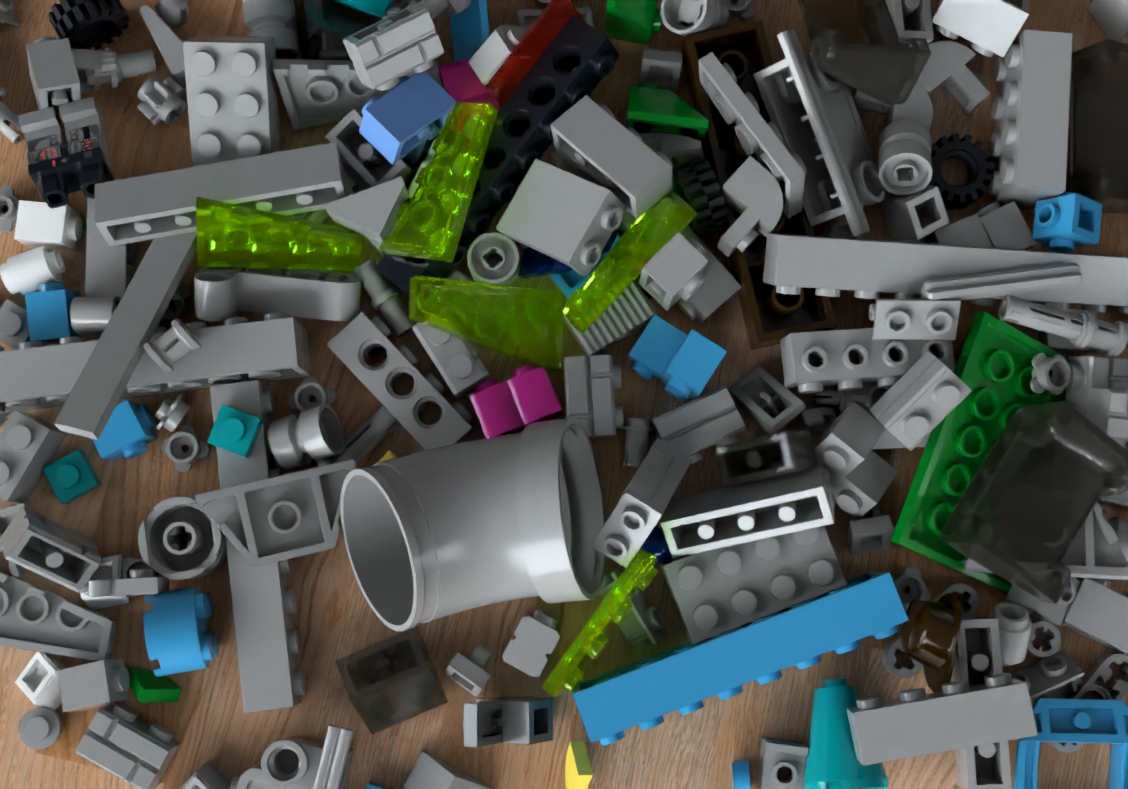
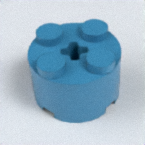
M198 586L164 591L159 594L145 595L144 603L152 602V611L143 613L147 653L149 660L158 659L160 668L153 670L154 674L159 677L209 668L211 660L219 657L216 633L209 634L207 618L214 615L210 592L201 593Z

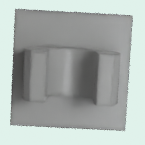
M655 47L644 49L639 84H658L661 86V89L670 90L677 94L683 53H678L675 49H670V52L656 50Z
M877 506L870 509V518L856 520L849 514L846 544L850 556L890 550L894 531L890 515L881 516Z
M479 644L468 659L457 652L445 670L444 675L477 697L491 677L482 667L492 653Z

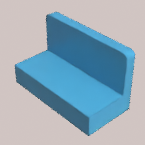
M471 0L470 5L458 14L450 13L454 62L471 58L491 35L487 0Z

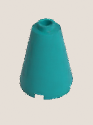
M847 679L823 680V688H818L814 691L808 741L809 751L806 758L803 782L804 789L889 788L888 778L882 763L863 766L856 758L846 709L857 706L856 700L860 697L856 687L847 686Z

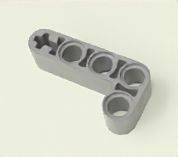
M90 197L87 198L85 297L73 298L70 308V319L72 328L77 334L88 339H100V334L105 330L137 270V242L128 243L129 251L127 244L109 247L95 224V198Z
M232 261L210 262L194 276V316L206 321H222L231 318L237 311L263 314L283 312L293 317L352 321L360 314L361 277L349 273Z

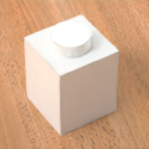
M19 200L15 240L29 248L47 245L51 250L76 252L77 241L83 235V221L79 212L67 204L52 209L49 208L46 202Z

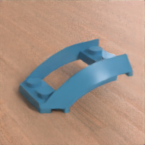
M1036 699L1032 709L1038 736L1021 738L1017 741L1014 789H1037L1040 742L1111 744L1108 789H1128V707L1123 700Z

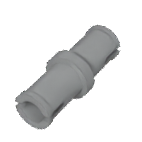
M370 259L356 268L353 274L361 277V284L373 300L370 303L375 311L379 310L394 331L396 338H400L413 330L412 327L417 324V321L413 319L399 298L401 294L396 286H391L386 277L375 268L377 266L376 260Z

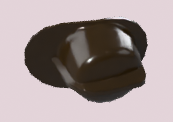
M946 593L937 602L913 600L906 612L909 621L903 622L900 638L903 649L910 658L923 664L925 679L933 693L942 691L941 685L951 681L956 641L962 622V607L959 598L951 593Z

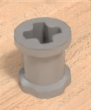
M177 318L171 322L172 327L153 343L148 341L143 345L155 363L168 374L174 370L173 365L190 350L197 351L201 348V344L196 337ZM179 340V342H178L177 344H175L171 349H169V350L166 352V350H167L169 347H171L174 343H176V342Z

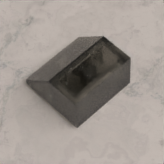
M418 626L335 661L349 698L371 734L448 702Z

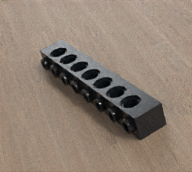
M572 15L375 268L422 305H425L431 297L435 296L440 290L442 282L453 268L464 260L473 241L489 228L493 217L504 203L510 201L514 196L516 188L525 178L534 160H540L541 156L552 144L553 136L550 124L585 95L590 98V94L603 77L613 70L615 62L620 55L609 38ZM428 254H430L429 257H428V259H427L426 261H424V259L426 258V256H427Z

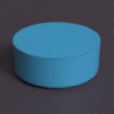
M734 760V763H732L734 789H751L748 760Z

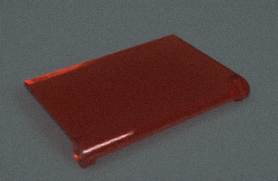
M551 0L487 83L485 88L501 105L507 100L572 15L585 22L572 4V0Z

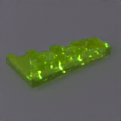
M456 102L432 147L436 153L431 163L425 168H421L414 181L418 184V187L408 205L402 204L395 217L399 220L391 238L385 236L379 249L390 255L453 262L498 112L491 104Z
M671 190L641 217L635 219L583 286L576 290L567 300L566 307L562 312L570 324L583 334L641 274L643 266L678 232L680 233L698 213Z
M196 196L198 266L354 271L360 266L362 234Z
M418 275L410 278L409 319L538 367L544 366L549 371H562L563 292Z
M639 549L541 686L553 697L566 692L569 694L573 692L584 677L585 673L582 671L591 658L595 660L607 645L609 639L606 635L615 623L620 625L632 610L634 605L630 600L638 588L644 591L655 578L658 570L653 566L658 558L645 549Z

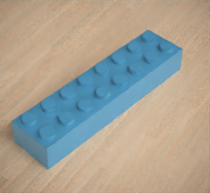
M871 571L847 580V585L695 644L689 641L573 685V696L590 742L600 740L602 746L616 742L625 737L623 730L639 725L641 730L655 727L664 722L663 715L675 710H679L680 715L694 712L704 707L702 700L714 695H718L720 700L730 698L743 692L741 685L750 681L757 680L759 685L769 683L782 677L780 670L789 666H797L798 670L821 662L820 654L828 651H836V654H843L860 647L859 639L874 636L875 639H882L899 632L897 625L909 620L890 572Z

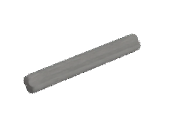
M1064 263L926 280L921 285V294L923 299H960L962 301L1075 287L1082 281V274L1078 264Z

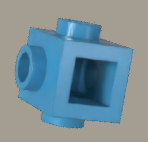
M1063 192L1057 197L1036 201L1032 240L1049 246V251L1056 253H1070L1074 251V247L1099 243L1103 204L1072 192Z

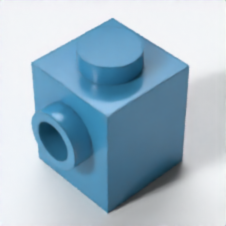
M46 283L39 285L40 292L25 293L30 341L50 342L59 341V339L64 337H84L73 330L70 319L71 303L74 297H80L79 291L65 289L64 283Z
M125 400L116 405L99 439H92L102 459L117 461L124 456L126 459H131L147 451V444L157 439L152 429L156 426V423L145 405L140 406L138 403Z

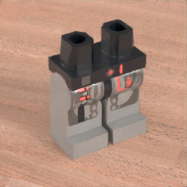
M94 96L59 105L62 121L54 106L18 115L20 127L25 135L29 175L49 208L65 206L69 201L68 194L80 190L83 191L85 197L95 198V184L114 180V174L111 169L112 162L107 123Z

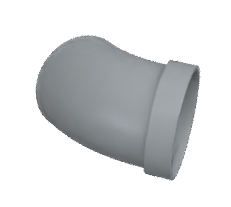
M576 418L529 423L522 433L472 440L404 455L375 463L372 467L354 469L344 479L341 490L340 512L349 560L368 604L377 617L392 630L402 632L413 628L418 623H427L465 610L522 598L540 596L549 604L593 600L601 590L606 555L593 548L592 544L606 523L603 493L590 439L585 428Z

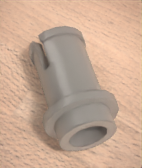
M626 418V426L622 428V430H626L625 462H623V466L640 467L649 452L650 431H654V427H650V419Z

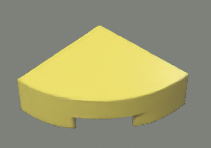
M570 741L565 764L566 789H587L593 777V772L584 741Z

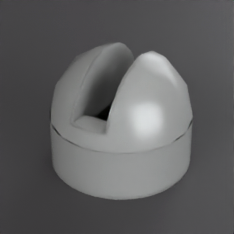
M161 0L154 6L158 15L170 27L184 25L189 18L190 11L186 0Z

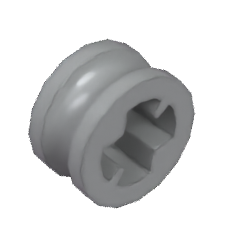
M1032 620L1027 653L1043 658L1053 656L1061 645L1059 630L1052 623ZM1036 629L1040 632H1047L1048 636L1043 640L1045 644L1043 649L1042 646L1032 645L1031 641L1036 638L1034 633Z

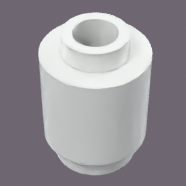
M47 245L11 256L7 259L6 263L0 265L2 281L11 294L20 292L25 295V293L39 290L40 284L60 283L62 281L61 273L66 271L60 253L57 250L51 251Z
M1011 602L1000 603L990 613L989 617L998 618L1002 665L1011 666L1021 663L1026 658L1032 622L1029 618V612L1023 606Z

